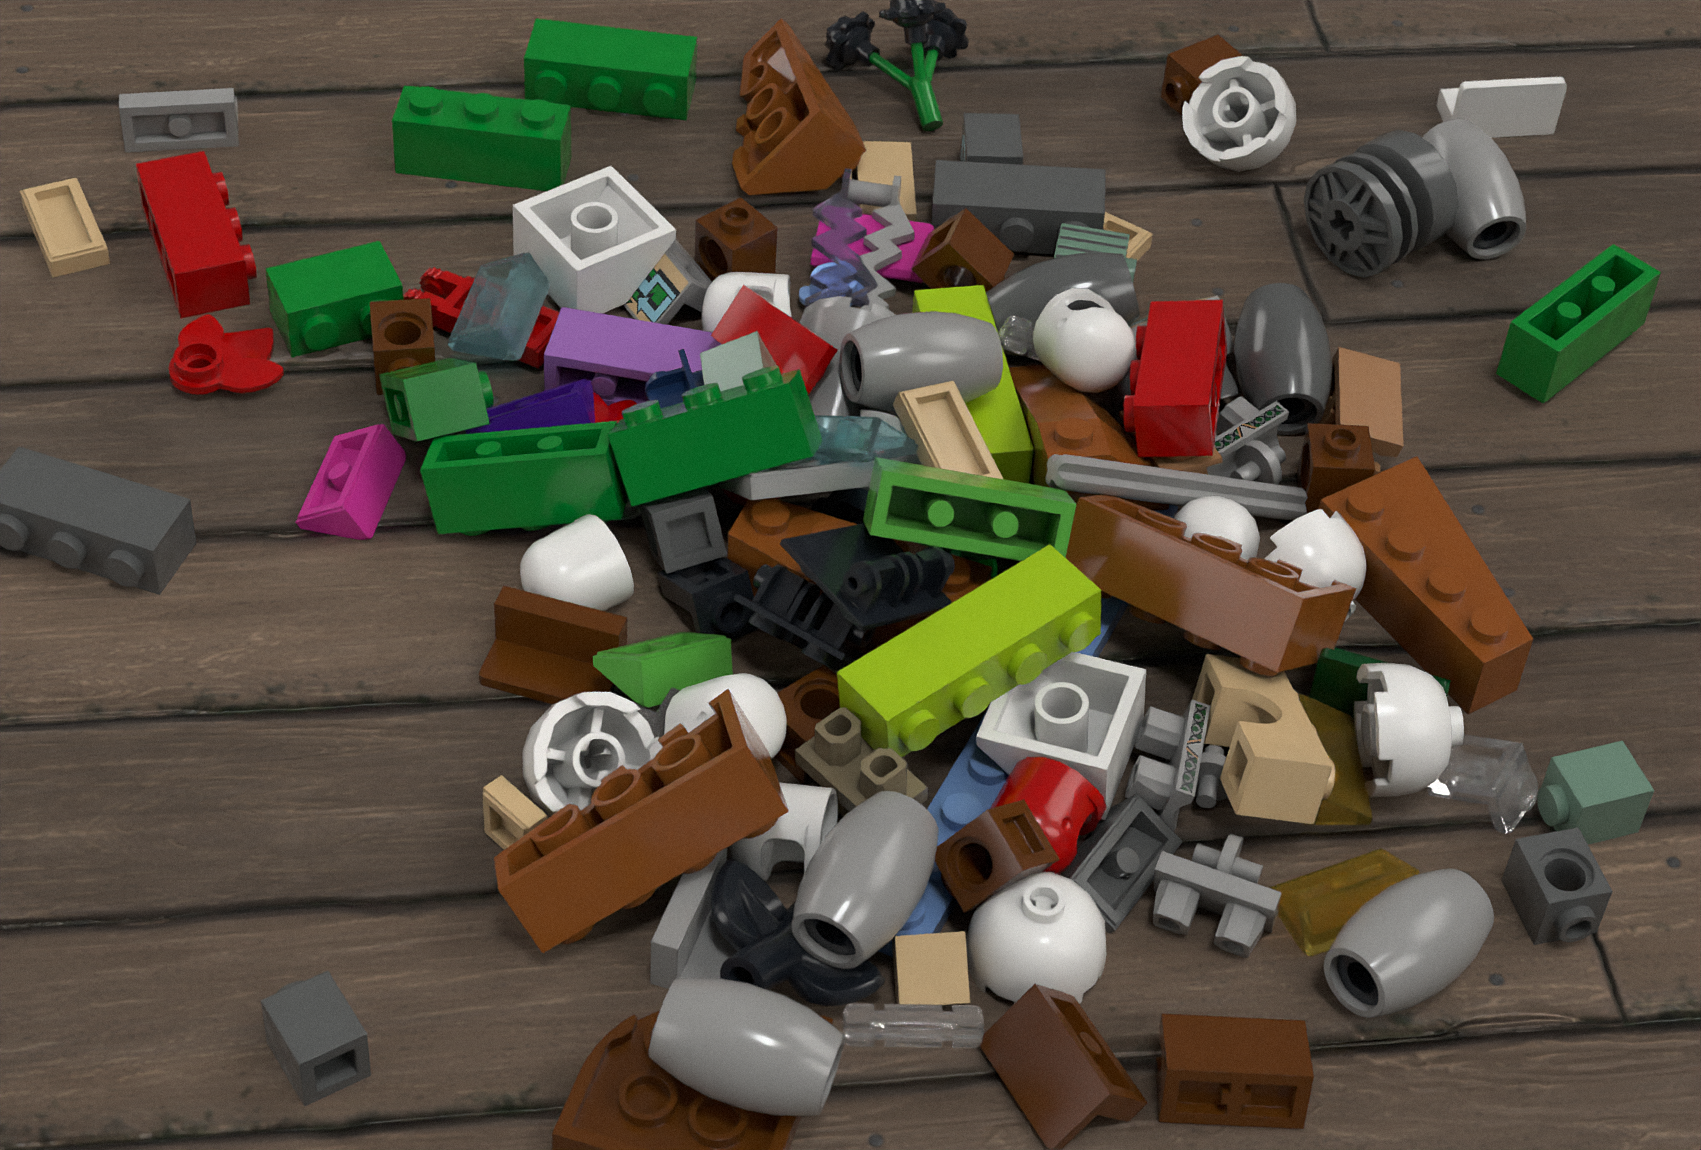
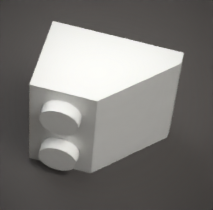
M612 166L513 205L514 259L560 308L566 307L603 314L626 304L676 239V229Z
M1071 652L1045 668L1032 682L1018 685L992 701L976 736V745L1009 775L1016 763L1026 757H1046L1062 762L1078 771L1104 797L1107 808L1101 819L1106 820L1135 745L1140 724L1144 718L1146 669Z

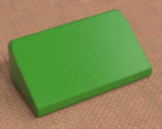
M679 632L597 652V655L593 656V666L640 706L650 708L669 703L672 697L685 687L721 676L733 675L731 638H726L725 635Z

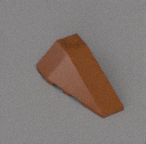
M781 18L744 55L740 96L747 101L746 114L744 113L737 119L736 131L743 136V146L733 151L732 165L741 189L748 195L828 189L838 178L849 175L859 164L861 156L867 151L856 125L789 24Z
M1044 365L1009 367L1034 448L1031 473L1035 485L1049 487L1045 480L1048 471L1047 461L1054 454H1067L1155 467L1149 457H1138L1137 442L1089 392H1080L1063 383ZM1066 491L1076 505L1079 497L1096 495ZM1121 498L1153 511L1169 509V504Z

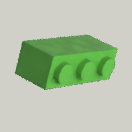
M875 457L863 521L869 534L879 537L1020 561L1050 544L1066 558L1076 503L1062 489Z

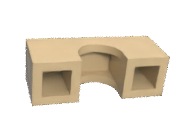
M1206 654L1192 699L1210 705L1204 744L1230 747L1220 780L1235 814L1314 824L1322 799H1327L1333 790L1335 767L1317 736L1315 726L1311 724L1302 707L1298 693L1294 691L1285 672H1278L1276 676H1266L1243 667L1239 663L1240 658Z

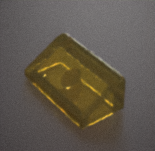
M1298 694L1302 707L1311 724L1315 726L1317 736L1335 767V781L1330 796L1327 799H1322L1314 824L1305 823V825H1371L1373 817L1352 716L1310 697Z
M1380 848L1271 886L1270 888L1282 892L1277 909L1279 910L1278 917L1299 948L1308 956H1314L1330 949L1344 924L1362 905L1387 887L1408 877L1420 874V871Z

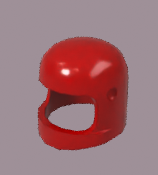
M1026 757L1018 761L991 805V808L1025 800L1059 858L1057 862L1042 872H1052L1058 875L1066 871L1074 861L1078 853V836L1094 831L1107 808L1102 794L1078 771L1062 762L1046 757Z

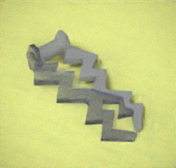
M845 168L841 191L813 208V216L830 227L831 230L812 238L811 246L837 265L810 276V283L821 289V291L805 298L806 307L819 299L842 296L852 298L851 303L861 307L860 309L869 311L871 303L878 304L889 310V304L883 299L895 296L896 288L876 271L902 258V251L896 245L914 240L915 235L900 205L901 176L894 175L892 185L852 180V169ZM854 203L882 207L872 211V218L886 228L867 235V229L854 220V218L862 217L863 211L862 208ZM864 238L863 244L873 252L859 256L847 245ZM856 280L865 287L852 294V288L847 283Z

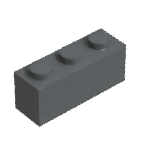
M936 160L932 225L936 229L967 208L1011 252L1055 254L1062 223L1103 230L1106 169Z
M20 446L0 470V546L8 550H19L54 561L65 568H76L111 579L122 586L136 587L160 595L196 545L191 501L188 498Z

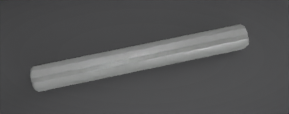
M1054 454L1047 461L1048 471L1045 480L1051 488L1096 495H1111L1118 498L1184 506L1188 502L1202 496H1220L1237 502L1246 508L1252 516L1289 521L1307 514L1305 502L1308 497L1303 488L1067 454Z

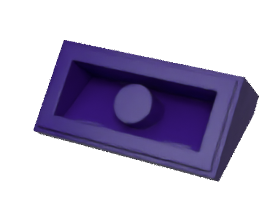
M586 378L488 408L486 410L490 424L465 431L466 434L595 423L594 396L591 381L586 380Z

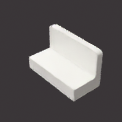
M1563 77L1465 81L1461 83L1459 88L1440 89L1436 106L1443 122L1452 119L1468 120L1490 138L1554 134L1567 84Z

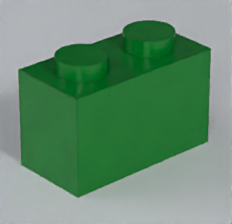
M380 241L265 268L270 313L291 358L372 338L370 302L404 300L403 285Z
M447 358L379 374L392 433L414 441H421L490 424L486 409L494 406L492 387L486 372H478L475 362Z

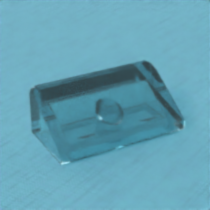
M529 252L480 266L447 343L451 350L503 360H519L522 357L550 288L549 280Z
M815 415L823 442L812 457L801 460L871 462L875 460V457L889 459L916 454L919 445L915 443V440L878 417Z

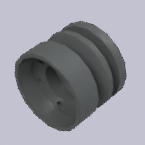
M1399 129L1384 133L1360 146L1353 154L1343 156L1333 164L1319 169L1307 182L1304 196L1306 222L1315 243L1329 261L1344 272L1360 277L1379 274L1389 268L1391 264L1403 260L1409 252L1420 250L1442 237L1453 226L1459 207L1456 183L1446 161L1435 147L1416 133Z

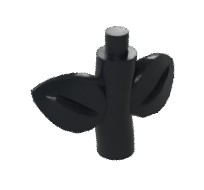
M731 857L721 866L712 890V916L719 933L737 950L736 953L723 962L720 969L721 979L749 983L767 990H771L788 980L799 997L809 1003L827 1007L857 1002L875 993L884 985L886 979L877 967L868 960L857 967L842 969L827 965L814 958L802 948L792 932L795 902L786 909L774 891L755 871Z

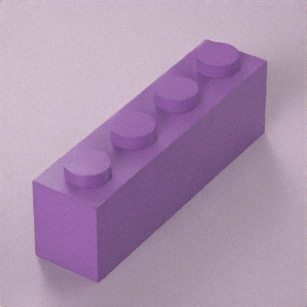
M562 307L544 352V391L586 378V380L591 381L593 392L598 394L607 406L629 399L640 404L648 401L644 389L652 374L658 371L667 372L682 367L678 350H685L691 371L695 372L702 370L700 353L722 344L710 336L712 332Z

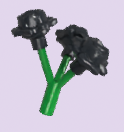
M890 0V8L879 11L880 18L893 21L896 25L904 28L905 43L911 45L915 75L912 78L880 56V49L871 43V32L875 26V21L869 18V14L865 11L859 13L855 18L848 16L840 17L837 23L827 28L825 46L830 51L826 62L835 71L839 72L847 65H854L857 61H860L867 67L876 66L911 91L924 131H934L942 127L943 120L931 81L936 61L941 60L943 56L949 59L955 58L958 50H965L968 47L969 40L965 34L967 28L965 20L958 18L952 10L946 8L944 2L935 0Z

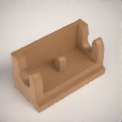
M1338 347L1332 358V382L1328 402L1323 417L1318 424L1369 426L1372 452L1377 453L1379 456L1398 457L1404 446L1400 363ZM1374 461V475L1380 473V464Z

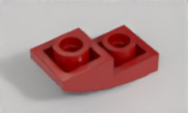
M745 285L742 286L710 335L721 344H725L757 331L774 362L779 366L781 374L800 369L808 395L816 383L823 377L827 366L838 351L837 348L808 327L791 318Z

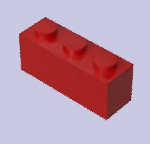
M205 151L137 163L136 171L142 210L180 319L249 305L248 280L257 278V270L250 245L239 244V242L243 241V234L236 208L226 209L225 207L229 205V196L223 173H212Z
M1223 300L1151 301L1147 325L1137 326L1136 330L1137 360H1131L1130 364L1131 395H1125L1124 399L1125 431L1136 432L1138 457L1213 456L1227 355Z

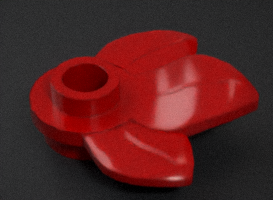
M210 314L195 319L180 331L178 335L179 347L175 350L173 358L169 363L171 383L183 392L196 395L208 394L218 389L236 393L255 392L272 386L284 375V368L270 361L274 348V332L272 328L224 333L222 325Z

